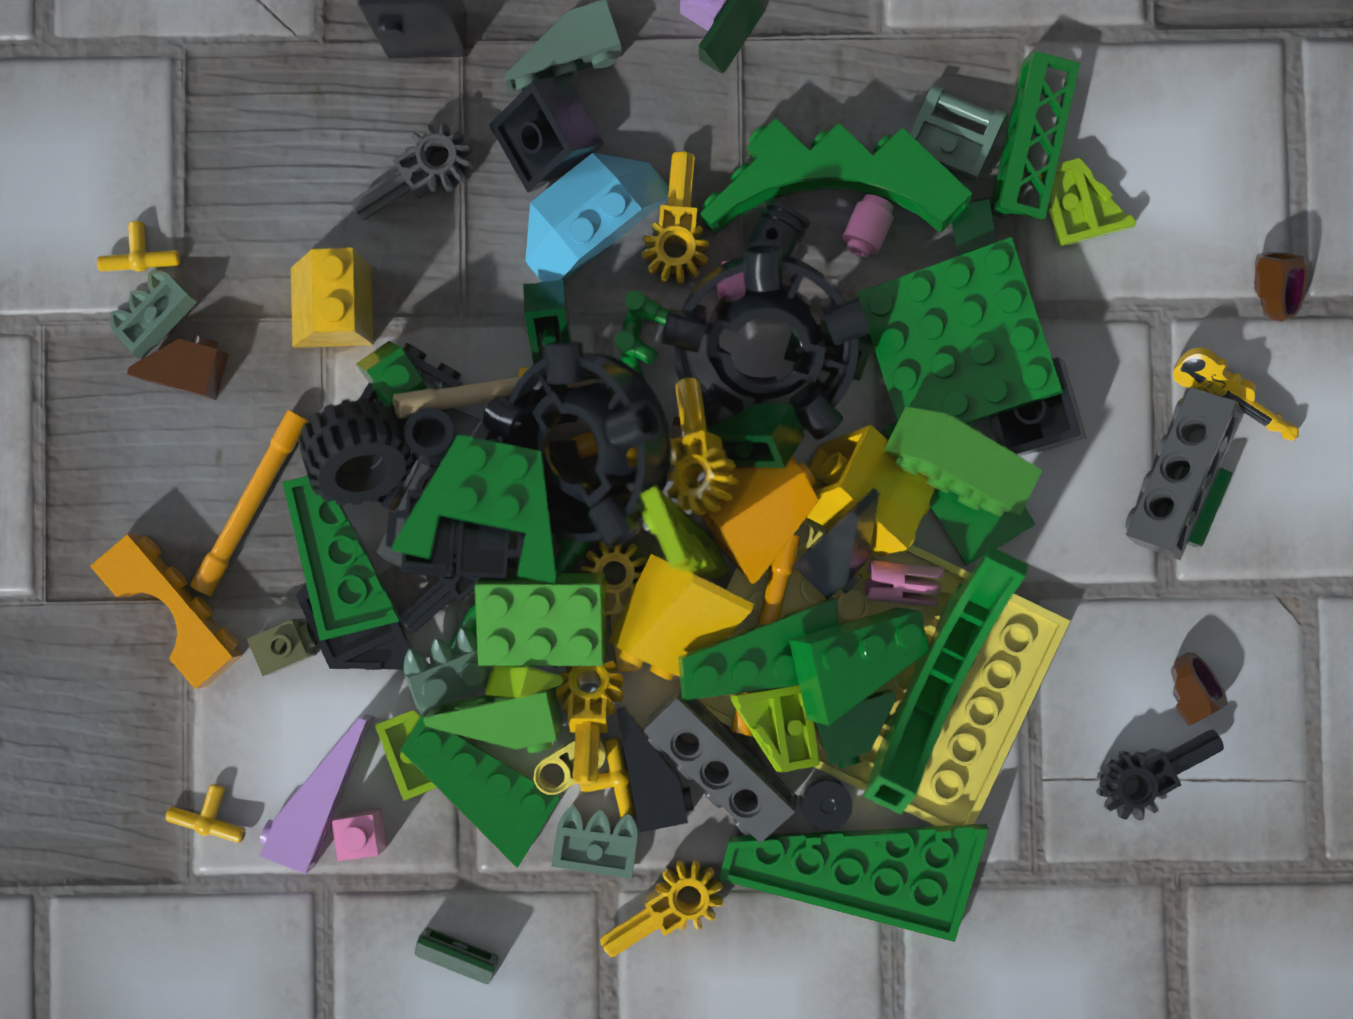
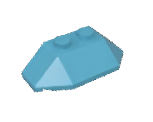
M591 153L530 202L525 262L541 282L555 280L566 282L668 200L669 186L649 162Z

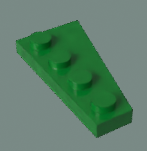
M308 476L282 482L319 640L323 641L402 621L343 506L337 505L335 500L327 502L322 499L321 495H316L309 483Z
M421 714L401 745V752L518 868L560 800V797L556 794L549 795L543 793L537 788L533 780L459 735L426 727L423 719L426 715Z

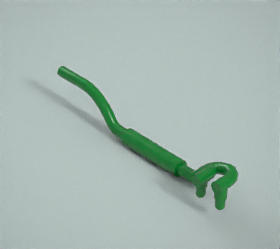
M632 290L625 296V304L628 310L623 322L622 331L617 333L614 343L620 352V360L631 366L644 378L640 360L648 364H654L659 353L640 339L643 323L647 319L664 326L669 310L663 308L662 304L644 296L640 291ZM596 472V474H595L594 477H595L598 481H600V482H601V485H602L603 482L601 481L600 477L598 476V474H597V472ZM582 502L585 505L583 510L588 513L596 507H588L586 502ZM561 537L558 545L562 546L554 561L556 573H571L579 556L585 557L593 541H573ZM476 602L462 619L449 643L454 653H456L455 643L460 628L463 627L475 636L477 635Z

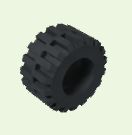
M349 398L341 400V403L337 405L329 404L324 407L323 412L313 414L310 417L311 423H305L301 429L302 435L299 436V446L309 483L313 492L316 495H321L322 499L327 502L335 500L337 505H346L347 503L361 505L366 501L373 502L379 500L380 496L389 495L394 492L395 486H401L406 481L405 476L409 475L412 470L413 456L405 441L401 420L397 418L395 410L390 405L385 406L382 401L374 400L369 402L368 398H358L357 401H350Z

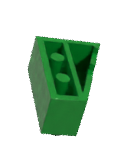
M898 607L789 640L807 720L827 726L831 725L929 651L921 610Z

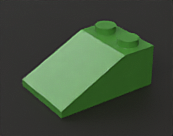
M556 687L524 698L480 695L452 701L432 709L423 718L426 727L515 750L527 747L528 753L552 748L551 742L557 741L564 728L559 701L555 693Z

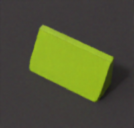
M528 666L491 667L485 695L524 698L562 685L563 678L560 675Z

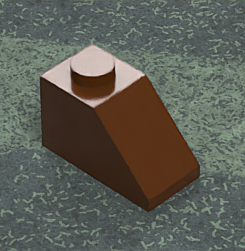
M194 335L193 342L177 339L129 366L127 375L216 400L229 354L217 349V341Z

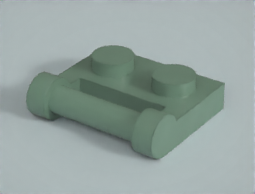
M933 84L910 135L945 168L978 180L996 139L1005 124L1008 113L999 109H995L993 112L944 93L945 88ZM940 108L987 128L984 135L938 118L934 116V113Z

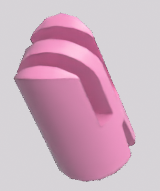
M872 560L867 568V573H872L871 579L865 580L866 598L874 601L938 607L939 599L925 594H939L941 583L932 579L913 576L941 578L943 577L944 568Z

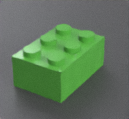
M905 407L884 449L885 452L897 458L895 462L897 467L914 475L920 472L928 477L926 483L946 493H949L951 490L959 495L957 501L978 511L982 508L997 516H1002L1004 511L1021 515L1043 471L947 413Z
M507 573L506 580L479 579L475 584L478 666H603L607 655L606 573H556L555 584L518 577V573Z

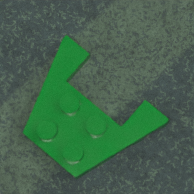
M457 435L394 541L392 551L431 559L440 517L526 533L517 576L555 584L556 570L541 451Z

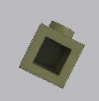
M301 618L291 619L247 638L262 676L274 674L316 655L313 647L317 645V641L309 624H303Z

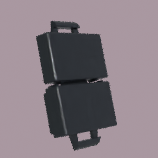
M408 489L406 510L388 513L387 547L392 549L396 539L397 518H404L406 523L425 490ZM440 517L431 559L402 554L401 572L412 575L451 577L452 572H454V554H457L455 559L457 577L506 580L508 558L521 556L526 533L518 532L517 550L509 549L510 530Z

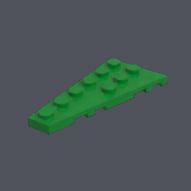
M987 824L772 834L761 843L753 836H732L728 839L719 872V880L955 942L989 828Z

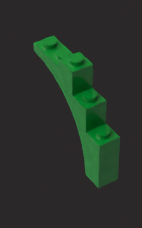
M775 118L768 126L763 124L758 127L748 140L750 144L747 146L752 163L750 165L745 163L740 166L731 177L732 183L722 193L716 191L710 195L702 206L703 211L700 215L703 224L716 235L738 216L767 201L796 192L832 189L856 191L879 196L917 214L938 232L942 233L970 206L972 193L903 127L894 136L890 133L885 135L873 150L874 155L840 123L831 131L824 129L812 141V149L809 151Z
M990 546L964 584L959 583L942 608L932 641L928 645L929 651L916 662L904 700L888 720L863 797L900 815L916 797L938 736L961 685L998 617L1026 577L1029 564Z

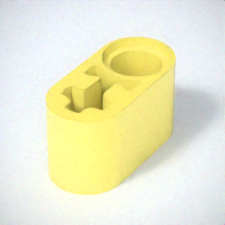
M601 736L598 769L601 768L607 756L604 739ZM575 739L545 756L536 766L534 782L543 793L555 795L576 784L573 781V767L569 761L574 758ZM567 752L569 755V759L565 757L563 754ZM551 763L559 765L564 771V780L558 784L546 781L543 776L545 765Z

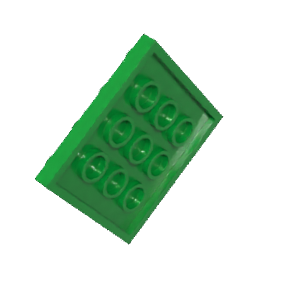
M1012 237L857 292L871 332L870 336L897 422L905 407L947 413L968 425L1063 393Z

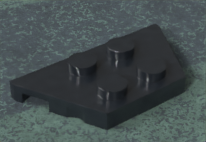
M354 527V529H355V531H356V533H357V535H358V537H359V539H360L362 545L364 546L363 541H362V539H361V537H360V535H359L357 529ZM306 583L296 594V598L329 669L404 670L405 655L408 649H412V646L400 622L320 641Z

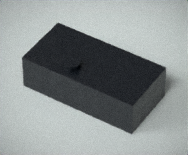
M358 0V6L388 58L467 57L466 8L462 0Z

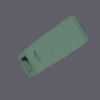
M600 0L567 11L504 75L509 92L518 91V93H521L535 80L566 75L568 79H571L578 74L579 70L591 66L594 69H602L614 64L616 58L622 57L621 43L607 1Z

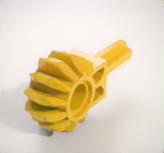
M685 151L674 152L671 157L667 205H660L659 223L654 222L652 224V230L656 236L644 235L643 243L650 248L641 252L643 260H654L648 267V272L651 275L663 269L661 282L667 283L670 275L676 274V281L679 285L684 284L685 271L693 278L699 276V271L695 264H707L708 257L700 252L709 248L708 240L698 239L703 229L699 225L696 226L697 208L691 207L695 156ZM679 242L686 248V253L680 258H671L664 252L665 247L669 243Z
M684 378L679 380L675 386L682 436L671 439V463L675 468L674 472H670L668 476V481L673 482V485L668 489L667 493L670 497L677 499L676 505L680 509L685 511L691 510L692 513L697 515H705L707 510L713 512L721 511L720 499L722 498L727 501L733 499L730 492L727 491L728 487L739 482L736 477L729 475L736 465L732 460L725 458L726 453L722 448L721 437L707 432L699 380L697 378ZM705 471V479L698 487V478Z
M601 541L599 542V548L604 556L600 558L595 552L589 550L586 556L595 562L596 565L595 567L581 566L580 571L582 573H604L605 566L611 561H618L624 565L626 577L623 582L612 584L606 580V613L609 615L611 631L613 633L636 586V583L633 581L635 578L639 579L642 573L636 572L635 567L647 563L646 557H640L632 562L630 557L637 550L635 544H631L625 554L621 553L623 544L614 547V552L610 553L605 542ZM614 646L617 670L619 672H632L640 669L619 658L622 650Z
M613 660L603 664V666H565L566 673H558L563 678V683L555 691L558 701L564 702L562 707L563 711L568 715L570 732H575L573 781L582 786L595 784L598 780L600 733H608L609 714L613 715L615 712L613 702H622L624 697L623 691L620 689L624 685L623 675L616 673L617 666ZM588 683L599 685V688L593 692L581 690Z
M696 859L692 862L691 870L687 871L682 860L677 861V875L670 869H664L662 876L668 883H657L655 891L645 898V909L600 937L604 951L610 957H615L657 929L661 930L664 937L677 928L685 930L687 920L693 919L694 927L699 930L702 928L701 915L710 921H714L716 913L710 906L721 907L723 905V898L714 894L723 889L722 882L720 880L709 882L714 875V869L708 867L702 874L698 873L700 861ZM685 886H693L698 889L701 896L694 903H685L678 896L680 889Z

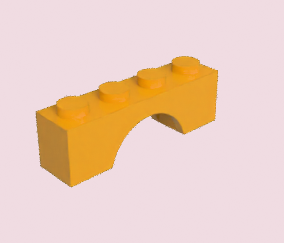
M126 534L90 567L116 597L147 593L157 597L167 605L174 616L177 627L176 643L169 659L194 689L207 687L243 656L237 649L239 645L238 639L226 627L219 628L211 618L213 611L210 606L199 596L194 598L184 587L187 584L185 577L175 567L170 566L168 568L159 557L161 554L160 548L152 539L146 535L142 537L141 535Z

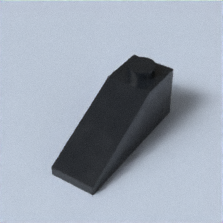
M874 487L823 533L793 564V567L827 600L840 589L847 594L863 577L858 571L869 559L880 495Z
M626 706L618 708L617 715L639 831L645 832L688 823L687 812L694 811L690 787L682 788L679 775L663 754L650 744L646 733L643 731L644 729Z

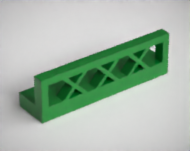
M1034 51L1022 62L990 202L993 216L1004 218L1010 213L1041 221L1046 219L1080 63ZM1047 67L1067 72L1064 87L1054 94L1045 81ZM1041 93H1043L1046 99L1040 102ZM1062 95V96H1061V101H1060V104H1059V102L1057 101L1056 98H1057L1058 96ZM1048 103L1057 119L1055 127L1044 132L1036 119L1037 110ZM1034 132L1037 138L1031 141L1032 133ZM1053 133L1052 141L1050 142L1047 136ZM1040 142L1048 155L1046 166L1035 171L1027 155L1029 147ZM1025 170L1028 177L1022 180L1023 173ZM1044 172L1043 181H1041L1038 175ZM1030 180L1039 193L1037 208L1017 203L1020 186Z

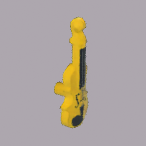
M1197 347L1187 351L1176 361L1173 370V378L1176 383L1188 389L1192 387L1237 401L1246 415L1267 427V430L1280 432L1283 439L1294 441L1299 437V428L1284 420L1279 412L1275 414L1255 401L1256 385L1252 381L1242 378L1239 373L1233 374L1229 372V365L1226 359L1219 358L1207 348Z

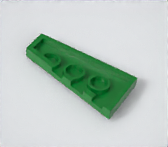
M833 597L828 600L824 599L816 605L803 610H796L773 622L748 629L747 632L732 638L722 639L679 656L682 698L691 700L799 685L789 640L839 625L837 599Z

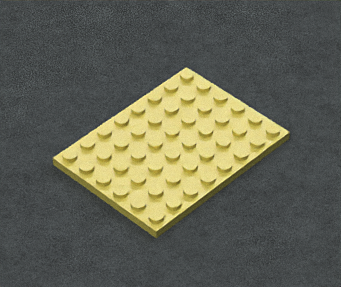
M806 517L793 534L801 537L795 562L828 528ZM911 545L905 551H898L881 557L870 551L869 559L858 571L863 576L862 579L847 594L840 589L832 596L837 599L839 625L896 607L921 610L929 645L944 604L958 584L963 585L971 573L914 545ZM878 560L943 567V577L941 578L913 576L928 578L941 583L939 594H925L938 598V607L868 600L865 595V580L871 579L872 573H867L870 561ZM736 567L726 590L755 605L749 615L728 638L747 632L748 629L757 626L770 573L769 567L761 578L752 585ZM795 568L789 577L780 618L796 610H803L816 605L819 601L826 599ZM1016 594L1012 595L968 671L938 736L918 794L904 811L935 826L975 824L1068 628L1070 620ZM918 659L872 693L890 689L894 692L896 701L871 751L861 755L862 762L846 768H839L837 763L830 765L826 760L814 723L820 763L819 766H814L815 768L865 791L888 720L904 700ZM736 694L698 698L722 723L732 726L736 708L731 702V695Z

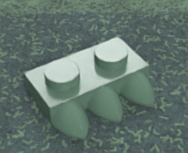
M151 271L149 273L148 286L151 291L150 294L142 290L130 292L129 306L132 311L131 314L124 310H114L110 316V325L113 333L133 355L141 360L158 345L166 334L197 303L178 281L163 271Z
M463 627L459 629L455 643L456 653L453 652L446 642L435 638L430 648L429 664L421 653L411 648L408 649L404 659V674L420 714L487 687L491 666H478L477 637Z
M572 805L559 820L551 867L632 879L638 841V830L634 819L630 814H626L617 823L614 832H610L609 820L604 811L600 809L590 818L586 828H584L578 809Z

